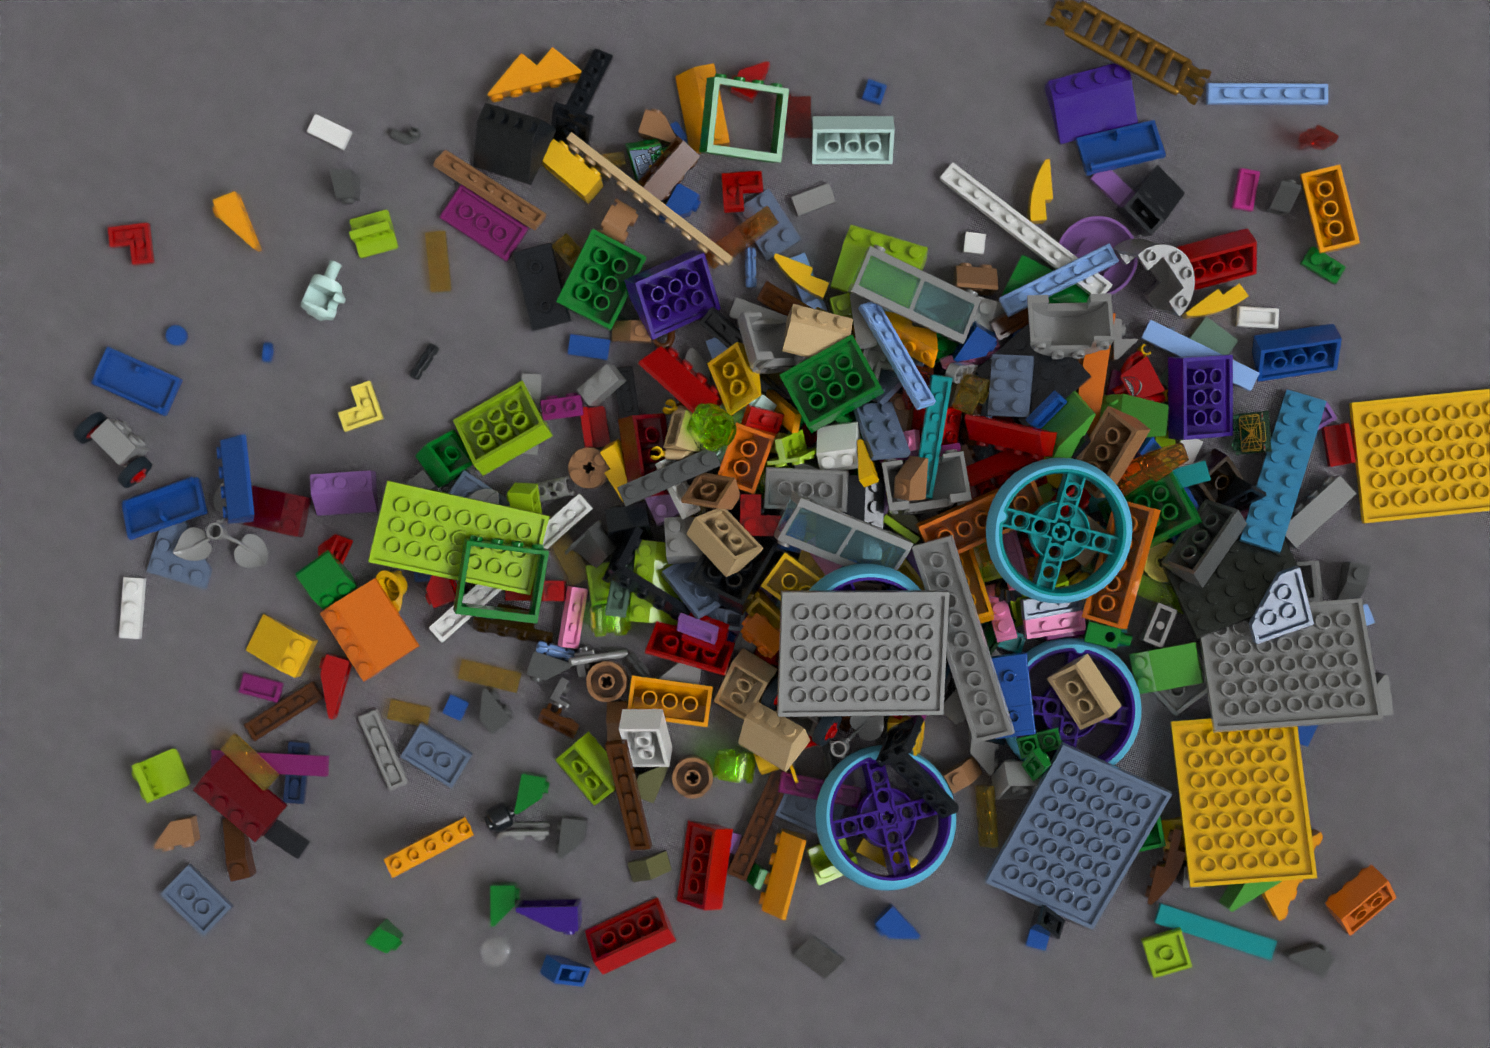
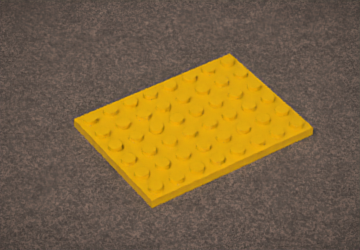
M1490 389L1349 403L1362 524L1490 511Z
M1211 718L1170 722L1189 887L1317 878L1298 727L1213 733Z

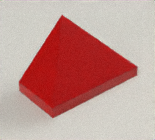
M334 534L318 546V557L329 550L343 564L353 544V540Z

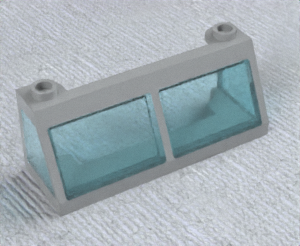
M876 244L874 247L869 246L847 292L863 297L865 300H869L943 337H947L948 340L957 344H964L981 298L976 297L978 293L968 288L964 291L884 253L886 249Z
M794 490L773 535L778 540L777 543L789 548V545H792L844 567L864 563L882 565L898 570L913 546L909 539L895 531L893 533L890 530H884L818 503L814 499H809L803 496L802 493ZM872 581V582H875V583L880 584V585H881V583H882V582H879V581Z

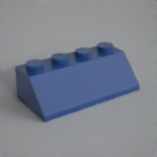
M1328 324L1254 335L1252 355L1255 371L1259 372L1257 382L1337 370L1342 338L1335 325Z
M241 434L220 440V447H216L217 459L222 460V466L218 467L219 479L224 480V486L220 487L221 499L225 498L226 506H222L223 519L227 518L228 524L253 522L254 519L246 434Z

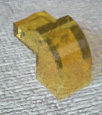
M968 373L959 383L961 388L952 406L954 409L972 415L978 403L984 404L989 394L990 381Z

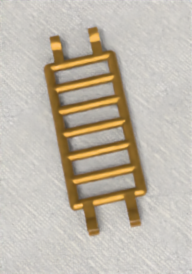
M1058 0L1056 2L1055 8L1050 13L1055 19L1048 17L1046 25L1061 28L1064 30L1066 37L1172 95L1181 94L1187 97L1188 102L1195 106L1198 98L1193 94L1201 97L1204 91L1202 87L1206 82L1201 77L1208 79L1212 73L1211 71L1198 69L1192 65L1191 59L1085 1L1078 3L1074 0H1064V2ZM1066 9L1073 13L1071 19L1063 17L1059 10ZM1086 11L1095 17L1085 36L1076 33L1074 29L1083 12ZM1101 21L1112 26L1103 46L1091 41ZM1119 30L1130 36L1120 56L1109 51ZM1137 40L1148 45L1138 66L1127 60ZM1154 50L1165 55L1156 76L1145 70ZM1172 59L1183 65L1174 86L1163 80ZM1186 76L1194 79L1198 86L1191 87L1184 83Z

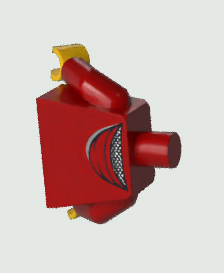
M1143 344L1137 351L1127 357L1121 367V375L1119 376L1123 384L1112 390L1114 394H1129L1130 396L1158 403L1168 402V389L1164 390L1147 357L1151 354V351L1145 353L1143 347L1146 344Z

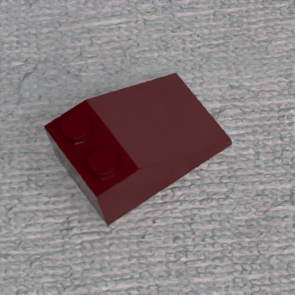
M252 485L254 519L253 522H245L243 525L285 535L303 537L312 498Z

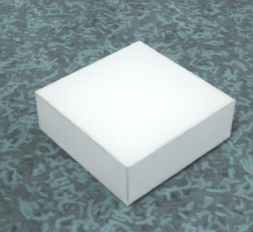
M965 232L963 253L983 255L986 234Z

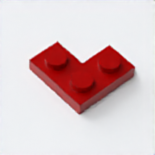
M762 171L721 173L724 213L744 212L743 194L763 192Z
M150 223L107 227L110 248L130 246L132 265L155 264Z
M741 494L740 524L751 536H773L781 516L761 515V495Z

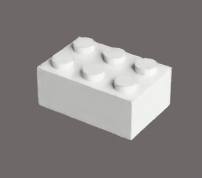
M622 709L619 732L622 740L627 739L633 767H669L673 747L663 709Z

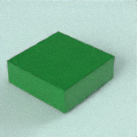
M754 863L746 881L754 888L760 890L768 871L760 864Z

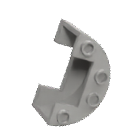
M1145 239L1125 240L1112 248L1122 264L1127 265L1137 257L1147 271L1150 269L1158 281L1143 294L1153 309L1180 316L1186 310L1194 292L1195 276L1190 260L1181 250L1171 245Z
M1111 293L1090 294L1087 303L1048 304V295H1027L1030 345L1034 351L1052 356V359L1056 360L1064 357L1081 359L1087 354L1109 349V346L1114 342L1115 333Z
M744 311L740 314L738 326L750 369L754 373L772 374L785 372L809 359L782 351L787 317L783 320L768 318L758 321L762 317L761 312L752 313V311Z
M957 449L947 450L939 459L932 499L908 501L894 498L895 476L907 460L885 459L881 463L889 512L896 515L898 511H902V515L936 512L949 509L956 502L959 506L972 500L963 451L957 452Z

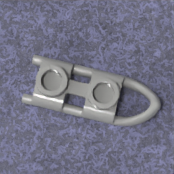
M570 475L535 483L538 484L540 502L574 495V491L568 492L566 480L571 479ZM554 491H555V492H556V495H552V496H551V495H550V492H554Z
M513 822L511 827H514V830L505 829L498 833L497 839L501 840L505 836H512L515 840H523L526 835H532L535 840H543L546 838V835H549V830H546V827H550V822ZM526 827H534V830H526Z

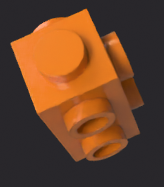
M756 612L753 617L748 615L741 623L744 626L740 631L743 634L742 637L748 643L756 645L760 654L771 659L779 650L780 629L774 628L769 624L768 618L762 614L759 615Z

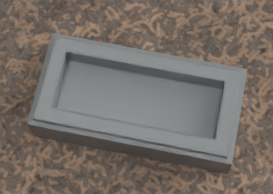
M829 183L791 197L798 217L836 203Z

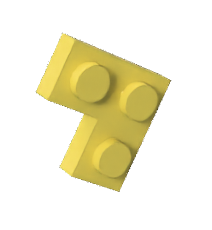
M370 380L351 387L357 406L338 412L344 432H349L384 419Z

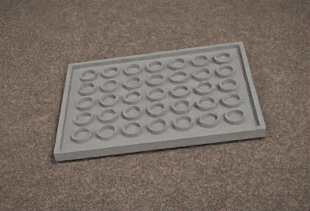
M781 591L778 717L943 715L949 591Z
M1362 598L1309 602L1314 625L1259 644H1255L1252 639L1248 624L1251 618L1199 638L1213 733L1382 720L1383 715Z

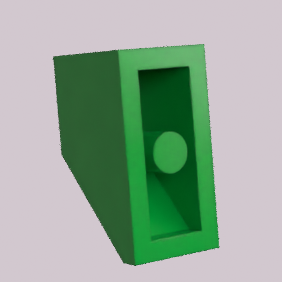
M526 771L522 773L514 814L521 813L539 801L545 793L548 794L550 782L547 781V775Z
M493 882L490 885V927H494L516 905L517 900L521 899V888H517V882Z
M386 919L367 938L365 943L387 954L391 949L395 952L403 943L400 939L404 934Z

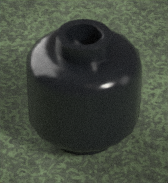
M500 802L487 809L485 812L486 816L483 818L491 832L494 830L496 833H500L513 825L512 817L515 814L510 805L506 807L505 804Z

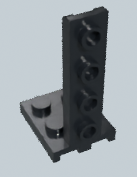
M595 48L566 105L555 102L551 126L556 129L553 139L557 142L561 140L569 146L566 138L572 132L590 146L594 116L588 114L587 111L612 63V54Z
M636 526L620 542L602 580L607 583L614 580L619 586L630 590L638 598L651 603L654 608L662 610L674 620L678 621L680 613L690 615L691 611L684 603L625 567L630 564L634 557V554H632L633 550L637 549L642 541L640 536L643 530Z
M915 715L889 729L876 762L881 767L889 763L943 819L957 813L959 806L909 754L916 745L915 741L922 730L921 726L924 721L921 715Z

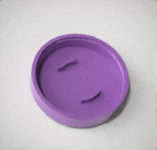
M1092 216L1081 219L1070 226L1061 236L1058 243L1077 258H1080L1109 243L1114 248L1119 243L1134 239V237L1120 222L1109 217ZM1137 257L1127 265L1122 264L1119 260L1117 264L1098 273L1113 284L1107 293L1115 294L1129 283L1137 267Z

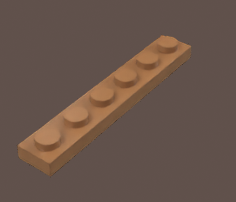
M444 150L434 161L433 166L534 231L545 220L546 213L449 151Z

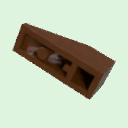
M224 818L225 856L230 881L233 882L252 877L257 871L249 837L227 818Z

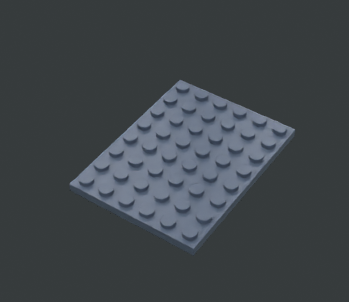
M1061 742L1050 762V767L1043 774L984 880L989 885L1037 906L1046 905L1056 914L1093 930L1171 798L1172 793L1170 790Z

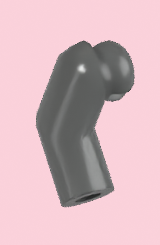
M411 127L406 133L394 128L390 137L404 145H409L418 141L421 134L417 127Z

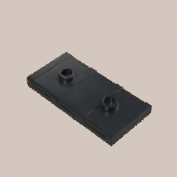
M552 243L514 252L513 257L532 332L572 322L569 309L556 302L563 289Z

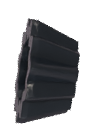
M1000 578L994 588L995 597L999 598L1000 602H1016L1017 598L1022 597V594L1016 590L1009 591L1007 582L1003 578Z

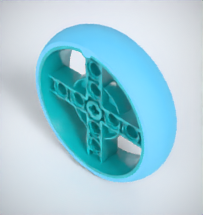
M1049 458L1031 463L1008 478L998 490L991 503L986 521L988 551L1000 576L1013 589L1031 599L1046 603H1070L1085 599L1108 585L1126 561L1132 541V519L1128 503L1115 482L1103 471L1087 462L1072 458ZM1063 474L1056 500L1044 503L1034 513L1009 507L1014 497L1032 481L1046 475ZM1086 480L1095 485L1107 499L1114 518V535L1090 529L1086 514L1078 506ZM1073 485L1075 491L1072 495L1068 496L1066 489L1068 486ZM1067 505L1069 512L1067 515L1062 516L1060 510L1063 506ZM1018 515H1022V524L1015 525V517ZM1042 520L1043 528L1036 531L1034 528L1035 523ZM1003 527L1028 533L1032 548L1040 555L1033 581L1020 574L1010 562L1004 548ZM1061 528L1063 529V533H1059L1058 536V534L1055 532V529ZM1078 531L1083 532V538L1080 541L1075 540V534ZM1102 536L1103 543L1098 547L1095 546V539ZM1052 546H1057V553L1054 556H1050L1049 549ZM1084 548L1108 554L1103 564L1088 578L1073 585L1055 587L1063 561L1076 557ZM1047 566H1051V574L1048 576H1044V568Z

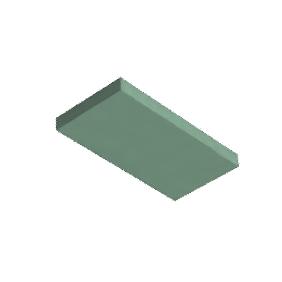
M1204 317L1189 337V339L1222 355H1228L1239 341L1208 317ZM1168 367L1159 378L1162 386L1168 389Z

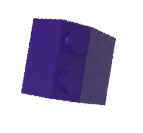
M581 899L520 900L516 907L517 913L557 932H563L564 935L575 934V931H578L582 924Z

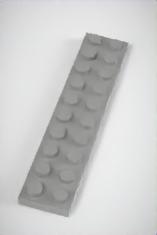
M953 535L913 545L912 550L925 590L949 591L946 656L974 743L1014 734L1015 730Z

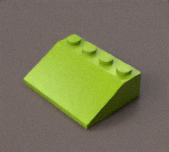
M850 224L831 288L843 292L848 291L869 246L874 247L876 244L886 249L884 253L922 271L927 260L928 247ZM870 256L859 286L909 309L920 278L874 256Z
M523 380L453 420L473 465L483 476L553 436Z
M642 540L635 550L633 572L682 602L662 577V571L673 565L668 564L666 558V543ZM633 592L631 593L629 621L656 623V621L669 625H677L678 621L672 619L670 615L654 608L651 603L638 598Z

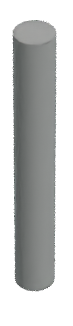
M626 649L572 657L568 661L570 666L624 658L628 656V652Z

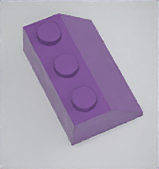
M375 471L310 474L311 496L317 516L378 512Z

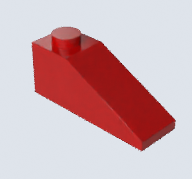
M544 580L541 601H565L566 580ZM505 590V601H531L532 590L530 595Z
M329 653L322 657L319 668L322 669L320 675L328 718L333 720L338 716L352 663L349 658Z

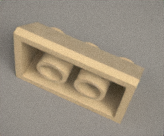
M793 304L787 316L782 351L810 358L850 336L853 319Z
M716 508L695 517L687 532V536L726 577L743 569L763 549L727 509Z
M1088 653L1071 661L1047 677V680L1080 730L1111 717L1122 706Z
M757 702L745 716L738 743L740 746L787 772L811 740L805 728L786 717H778L777 712Z

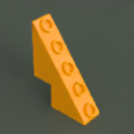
M553 47L538 65L521 53L487 95L492 102H500L504 97H520L524 92L528 91L536 93L542 91V88L549 86L550 88H557L562 86V83L569 81L570 83H577L582 71Z
M884 311L909 355L934 368L938 353L937 333L927 328L912 326L911 320L896 313Z
M466 817L390 853L383 860L391 877L394 878L474 836L471 825Z
M1316 829L1311 831L1314 850L1323 839L1322 833ZM1304 879L1282 881L1261 894L1276 920L1281 921L1286 918L1288 906L1297 895L1296 889L1298 884Z

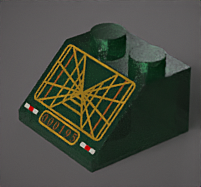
M1269 411L1233 415L1235 439H1233L1232 446L1233 450L1236 451V456L1272 452Z

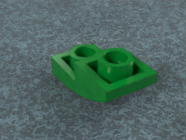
M1058 727L1016 738L1021 759L1027 758L1038 747L1042 752L1057 750L1062 742Z

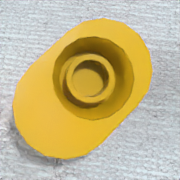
M382 570L377 574L376 578L399 612L402 606V597L408 588L407 581L402 575L401 570L391 572Z

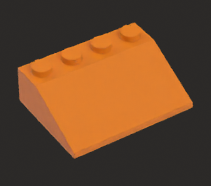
M377 578L372 579L320 613L363 682L376 676L420 646Z

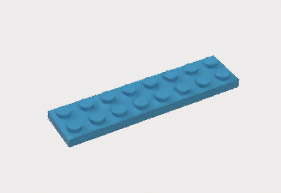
M1288 389L1285 391L1256 487L1266 492V496L1250 504L1245 520L1247 525L1242 530L1239 541L1276 553L1281 552L1327 401Z

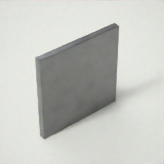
M813 934L792 955L823 979H826L845 960L843 956Z

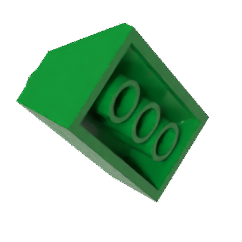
M1022 254L1003 290L1002 296L1054 270ZM1074 284L1048 297V304L1087 303L1089 294Z

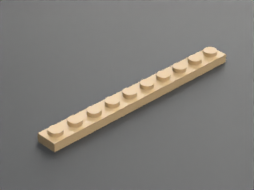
M572 132L566 139L569 143L568 147L577 154L581 152L586 156L584 158L585 161L593 167L596 164L601 168L600 172L609 179L613 177L617 180L616 184L622 190H630L634 194L632 197L641 204L643 202L650 206L648 209L656 216L661 214L666 218L665 222L673 229L677 227L682 231L681 235L688 241L693 239L698 243L697 247L702 252H710L714 256L713 260L721 266L725 264L729 267L733 261V257L575 134Z

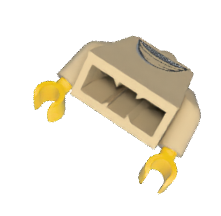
M672 399L667 400L665 404L671 406V408L663 407L662 411L668 415L672 414L663 446L666 451H663L659 446H655L651 450L658 451L659 456L651 455L650 458L658 460L661 457H665L668 460L680 461L710 448L712 442L706 439L708 426L702 422L700 416H695L685 406H676L675 401Z

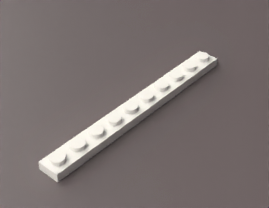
M953 162L940 177V181L1055 269L1078 259ZM1098 273L1076 283L1077 286L1089 295L1107 293L1113 285Z
M580 493L548 521L543 541L544 548H550L593 509ZM477 584L463 596L462 603L486 605L502 589ZM453 605L429 629L443 643L472 616L455 614Z

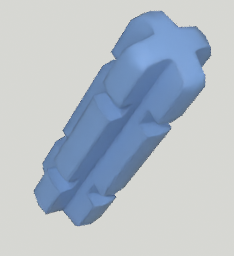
M746 248V287L754 288L756 287V259H754L756 257V249Z
M539 641L536 645L538 653L544 654L546 652V655L559 659L563 657L566 661L569 658L575 657V651L567 648L565 650V647L551 643L547 645V642Z

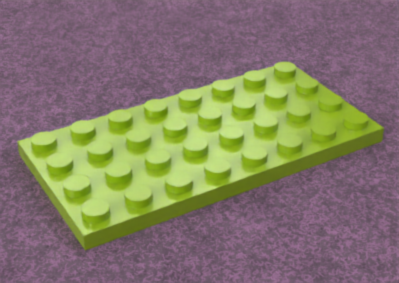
M387 480L368 562L458 580L465 537L470 538L471 535L482 536L483 540L490 541L491 538H500L505 543H511L512 540L522 541L524 545L532 546V543L543 544L550 516ZM471 546L466 582L530 595L535 578L538 554Z

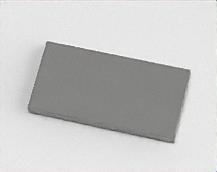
M766 467L764 508L785 509L794 490L840 512H847L849 471ZM794 501L792 502L789 510H794L796 508L797 504Z

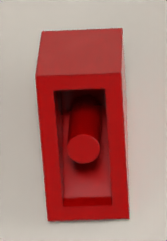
M765 61L739 70L737 76L733 75V77L746 78L745 82L751 83L752 80L764 81L770 69V62ZM731 87V94L752 104L759 92Z

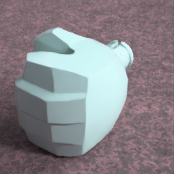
M332 260L329 261L324 276L319 274L313 275L300 305L306 310V313L319 321L333 320L337 313L338 304H344L346 300L342 293V286L335 281L342 265Z

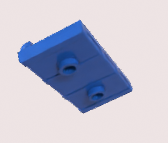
M1155 120L1076 138V145L1086 176L1166 157Z
M107 346L91 384L158 414L167 416L183 380Z
M192 476L128 498L121 503L129 540H134L146 534L208 514L201 480L198 477L193 478Z
M1027 652L991 656L1015 730L1012 735L995 739L1036 734Z

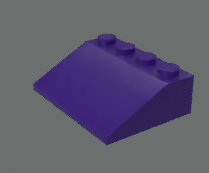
M1115 63L1050 80L1044 87L1060 145L1076 141L1078 137L1138 124L1130 71Z
M691 250L624 280L630 300L652 340L704 317L711 307H715L717 310L721 309L704 252Z
M1233 355L1168 357L1169 439L1191 440L1233 436Z

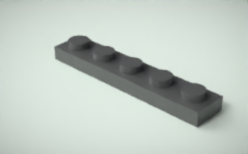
M712 446L617 488L626 507L721 466Z

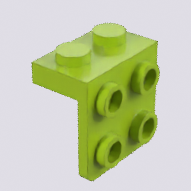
M176 748L131 766L133 769L132 776L135 781H138L141 788L140 795L147 803L191 784L189 775Z

